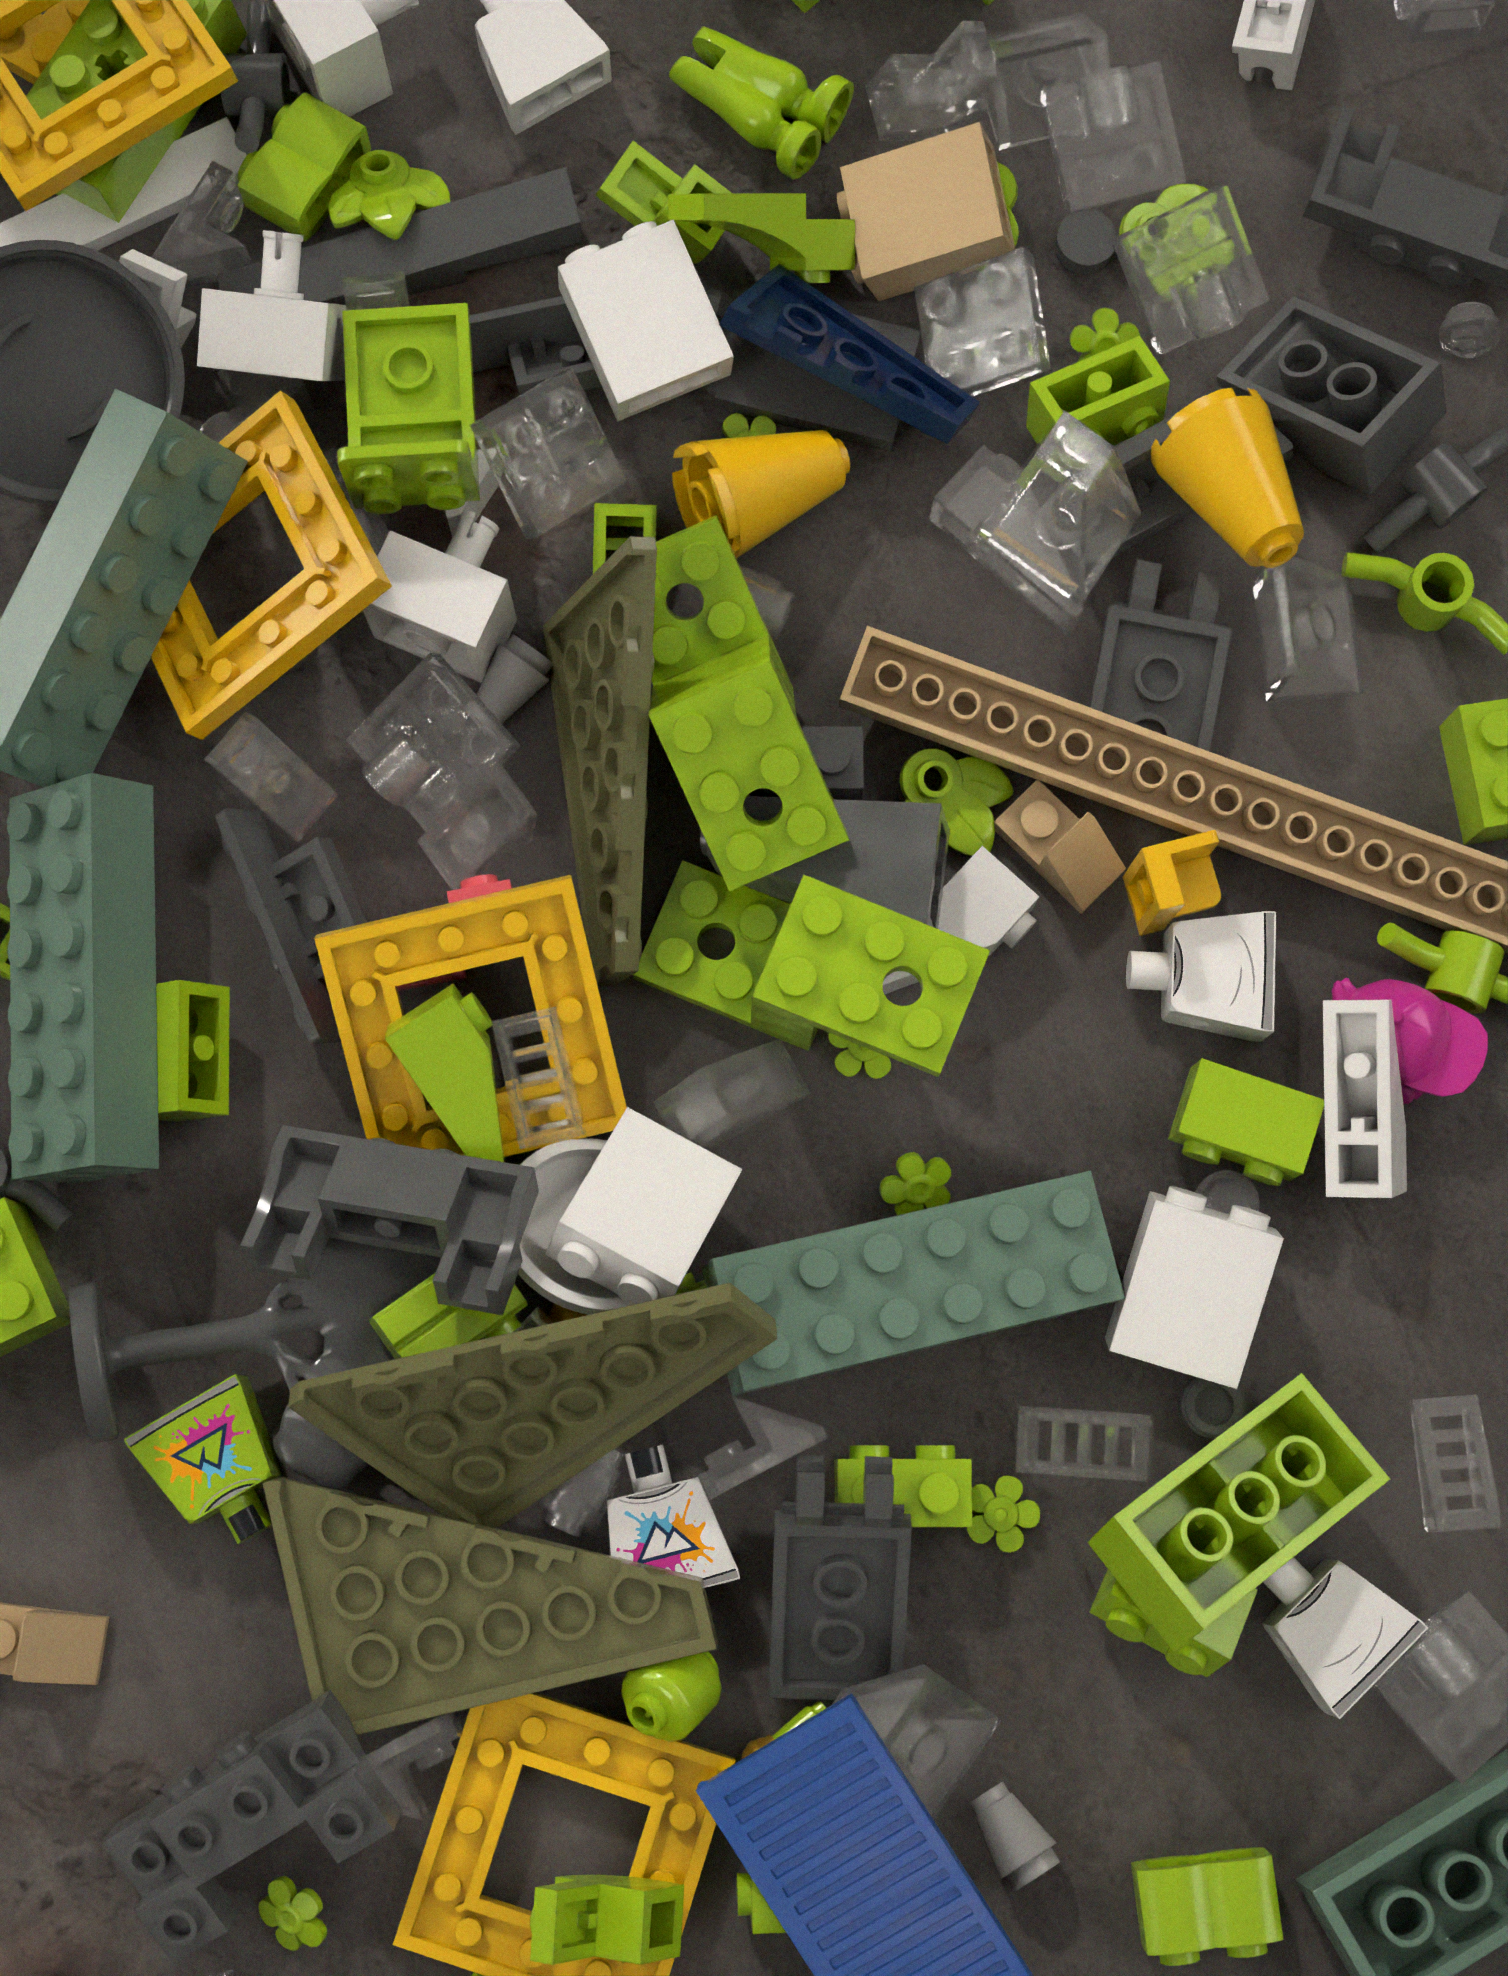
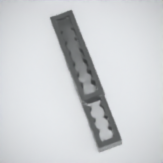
M563 167L414 213L407 228L398 240H392L373 227H368L301 248L298 293L304 294L303 300L348 305L356 308L467 282L465 271L583 245L581 222L567 168ZM262 260L216 274L219 289L254 294V288H261Z

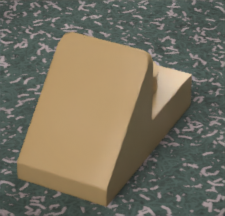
M1036 780L994 821L995 832L1080 914L1126 870V867L1095 817L1088 811L1079 819L1039 780Z
M0 1602V1674L12 1675L13 1680L18 1682L97 1685L99 1683L110 1617Z

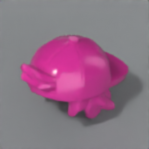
M1348 978L1342 981L1337 980L1334 983L1331 991L1332 1000H1392L1403 1104H1409L1413 1099L1417 1100L1423 1094L1446 1097L1463 1093L1475 1081L1484 1066L1488 1051V1033L1477 1017L1453 1004L1440 1000L1435 994L1422 987L1399 980L1383 979L1356 988Z

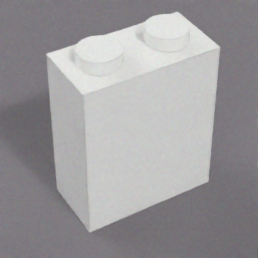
M674 220L659 226L654 221L641 223L629 229L622 236V241L602 249L598 245L582 247L568 255L565 259V264L558 266L559 290L617 422L731 375L734 355L721 326H719V321Z
M627 1107L560 1219L545 1255L559 1262L561 1267L568 1273L576 1277L588 1278L618 1294L620 1299L629 1306L674 1296L725 1204L742 1169Z
M1169 1186L1166 1196L1150 1191L1122 1280L1125 1299L1115 1303L1106 1332L1105 1340L1109 1351L1237 1389L1284 1238L1275 1228L1268 1226L1271 1217L1256 1210L1232 1205L1229 1215L1205 1208L1207 1197L1186 1189Z

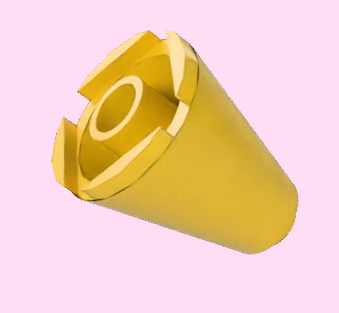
M1232 388L1220 389L1196 399L1177 412L1167 422L1172 432L1161 446L1157 439L1154 440L1151 446V462L1158 475L1248 565L1254 567L1264 566L1266 568L1278 567L1289 561L1296 554L1298 545L1304 536V529L1271 413L1266 402L1254 389L1247 388L1249 396H1237Z
M825 430L691 441L674 450L673 458L683 457L682 470L672 473V482L677 505L686 528L717 515L737 559L842 489L845 485L846 474L850 471V458L843 442L838 438L834 439Z

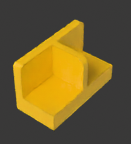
M1216 830L1141 848L1123 875V881L1140 936L1164 930L1173 918L1211 909L1219 903L1221 891L1210 858V854L1220 843Z

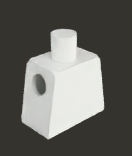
M480 0L488 14L480 18L475 24L479 52L510 128L515 135L612 81L609 48L565 0Z

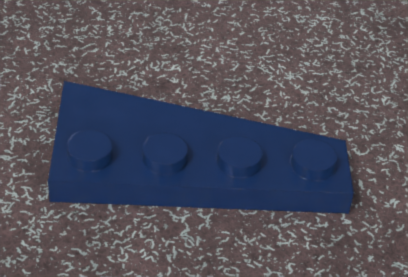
M780 264L728 306L719 326L946 444L969 422L980 404L978 400Z

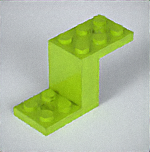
M715 515L656 542L657 557L652 650L654 655V672L651 678L653 688L649 717L728 890L732 891L849 841V836L796 717L791 681L720 520ZM681 583L694 585L703 596L702 608L690 617H680L674 614L666 602V596L670 589ZM760 788L774 791L782 801L779 813L775 817L764 821L756 820L749 816L743 804L745 798L752 791Z
M682 860L641 955L639 971L633 974L634 980L809 1051L819 1028L939 1077L990 950L806 875H803L792 903L788 904L744 885L729 891L722 876ZM722 928L732 935L735 947L729 956L724 959L713 960L705 957L700 952L698 940L706 930ZM897 971H904L915 976L921 987L920 998L907 1006H899L890 1002L883 992V981L888 975Z

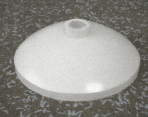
M593 1138L569 1139L550 1144L536 1151L520 1164L535 1168L539 1192L520 1242L523 1261L518 1274L531 1288L549 1301L563 1308L587 1315L629 1305L623 1302L618 1294L588 1278H580L568 1273L561 1267L559 1262L546 1256L545 1253L560 1219L607 1140Z

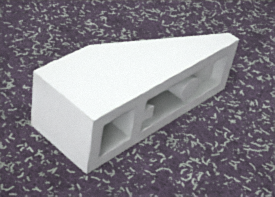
M982 846L943 887L938 929L990 950L989 955L1002 942L1012 949L1037 922L1029 913L1034 908L1039 896ZM897 971L885 978L883 981V992L887 994L919 981L908 972Z
M1323 1000L1326 1197H1396L1407 1191L1406 1123L1392 1000Z

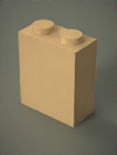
M980 122L840 167L844 191L837 193L839 212L842 219H855V270L851 271L857 284L865 283L878 301L1017 259L995 149Z

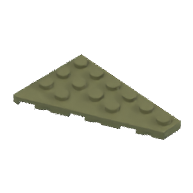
M630 536L543 625L547 659L553 663L549 670L584 931L598 986L617 985L638 972L642 955L640 929L645 822L648 815L646 790L651 678L654 672V655L652 650L657 557L655 537Z
M726 1283L302 1380L291 1387L288 1408L440 1515L498 1528L777 1340L776 1320L732 1283Z
M280 1477L263 1483L311 1699L313 1701L331 1690L350 1716L356 1735L707 1652L718 1647V1640L702 1577L289 1478Z

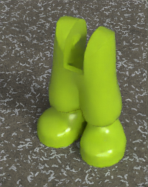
M702 26L693 38L692 44L699 57L714 69L691 57L682 56L669 71V78L689 95L717 113L749 144L758 149L775 151L776 164L782 174L792 180L802 177L816 162L821 150V140L829 143L838 131L853 97V82L841 75H832L822 81L815 91H812L808 87L804 73L795 65L757 51L718 31ZM783 117L794 119L795 121L790 124Z

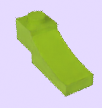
M806 193L668 194V220L706 224L739 236L770 257V270L780 264L787 270L794 271V274L806 283H830V270H855V219H806Z

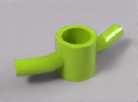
M1345 553L1342 563V577L1386 582L1398 588V612L1403 620L1414 629L1425 632L1437 631L1447 626L1454 617H1457L1473 625L1503 656L1508 653V623L1492 607L1472 597L1474 589L1473 573L1468 565L1459 557L1448 553L1431 554L1422 559L1416 568H1413L1389 557ZM1429 582L1438 585L1447 595L1448 603L1433 601L1426 595L1422 584Z
M1391 922L1385 924L1379 930L1377 942L1380 946L1404 960L1430 971L1424 989L1435 994L1440 1000L1473 1014L1484 1013L1490 997L1508 1004V977L1498 973L1505 951L1497 943L1475 934L1453 930L1445 931L1441 936L1438 947Z

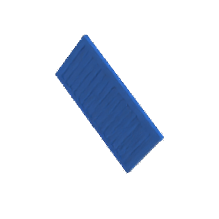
M852 1693L709 1780L701 1781L698 1784L697 1794L814 1976H1034Z

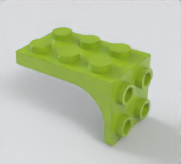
M468 303L342 311L348 447L340 448L337 451L338 466L354 509L364 508L365 511L374 514H389L399 511L402 506L427 504L429 507L438 510H452L462 507L467 501H480L471 326Z

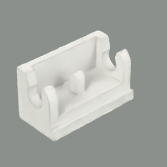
M1244 0L1232 44V53H1238L1239 73L1246 81H1251L1255 67H1266L1273 71L1272 80L1277 89H1293L1315 0Z

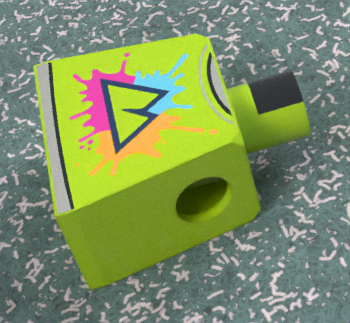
M232 1375L124 1438L130 1451L190 1524L202 1523L221 1513L238 1545L272 1526L271 1518L256 1491L263 1487L264 1482L279 1478L281 1476V1469L254 1390L247 1376Z

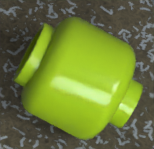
M707 1651L631 1669L622 1680L621 1693L628 1719L638 1731L645 1735L653 1736L656 1739L673 1742L686 1738L720 1701L722 1687L717 1663Z

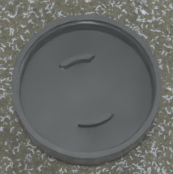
M57 240L22 241L0 247V494L32 504L57 506L114 390H120L179 418L184 398V362L176 331L167 312L148 286L121 263L101 252L75 243Z

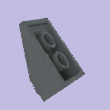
M1295 296L1273 316L1216 376L1217 383L1221 388H1232L1237 396H1249L1247 388L1256 390L1268 405L1273 424L1293 444V448L1321 472L1369 496L1447 413L1441 362Z

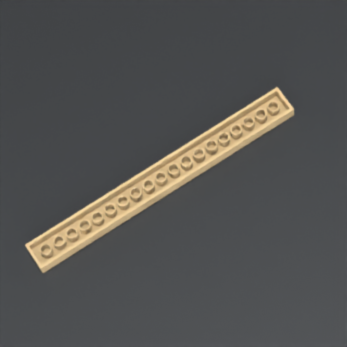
M870 626L866 627L841 694L839 707L1189 836L1216 830L1220 842L1217 845L1218 847L1443 930L1462 931L1487 938L1500 945L1508 953V861Z

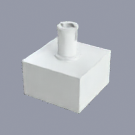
M264 0L274 33L313 97L350 117L393 94L381 39L376 26L410 8L418 7L419 0Z
M263 230L264 246L261 288H254V294L202 288L197 366L316 381L345 380L342 311L352 310V306L303 300L304 294L298 293L301 243L303 242L304 235Z
M463 511L459 525L445 553L389 531L377 558L392 587L363 610L374 638L482 683L498 644L506 645L517 621L508 580L480 568L494 537L499 532V527L484 516L481 517L478 524L475 522L477 517L475 512Z

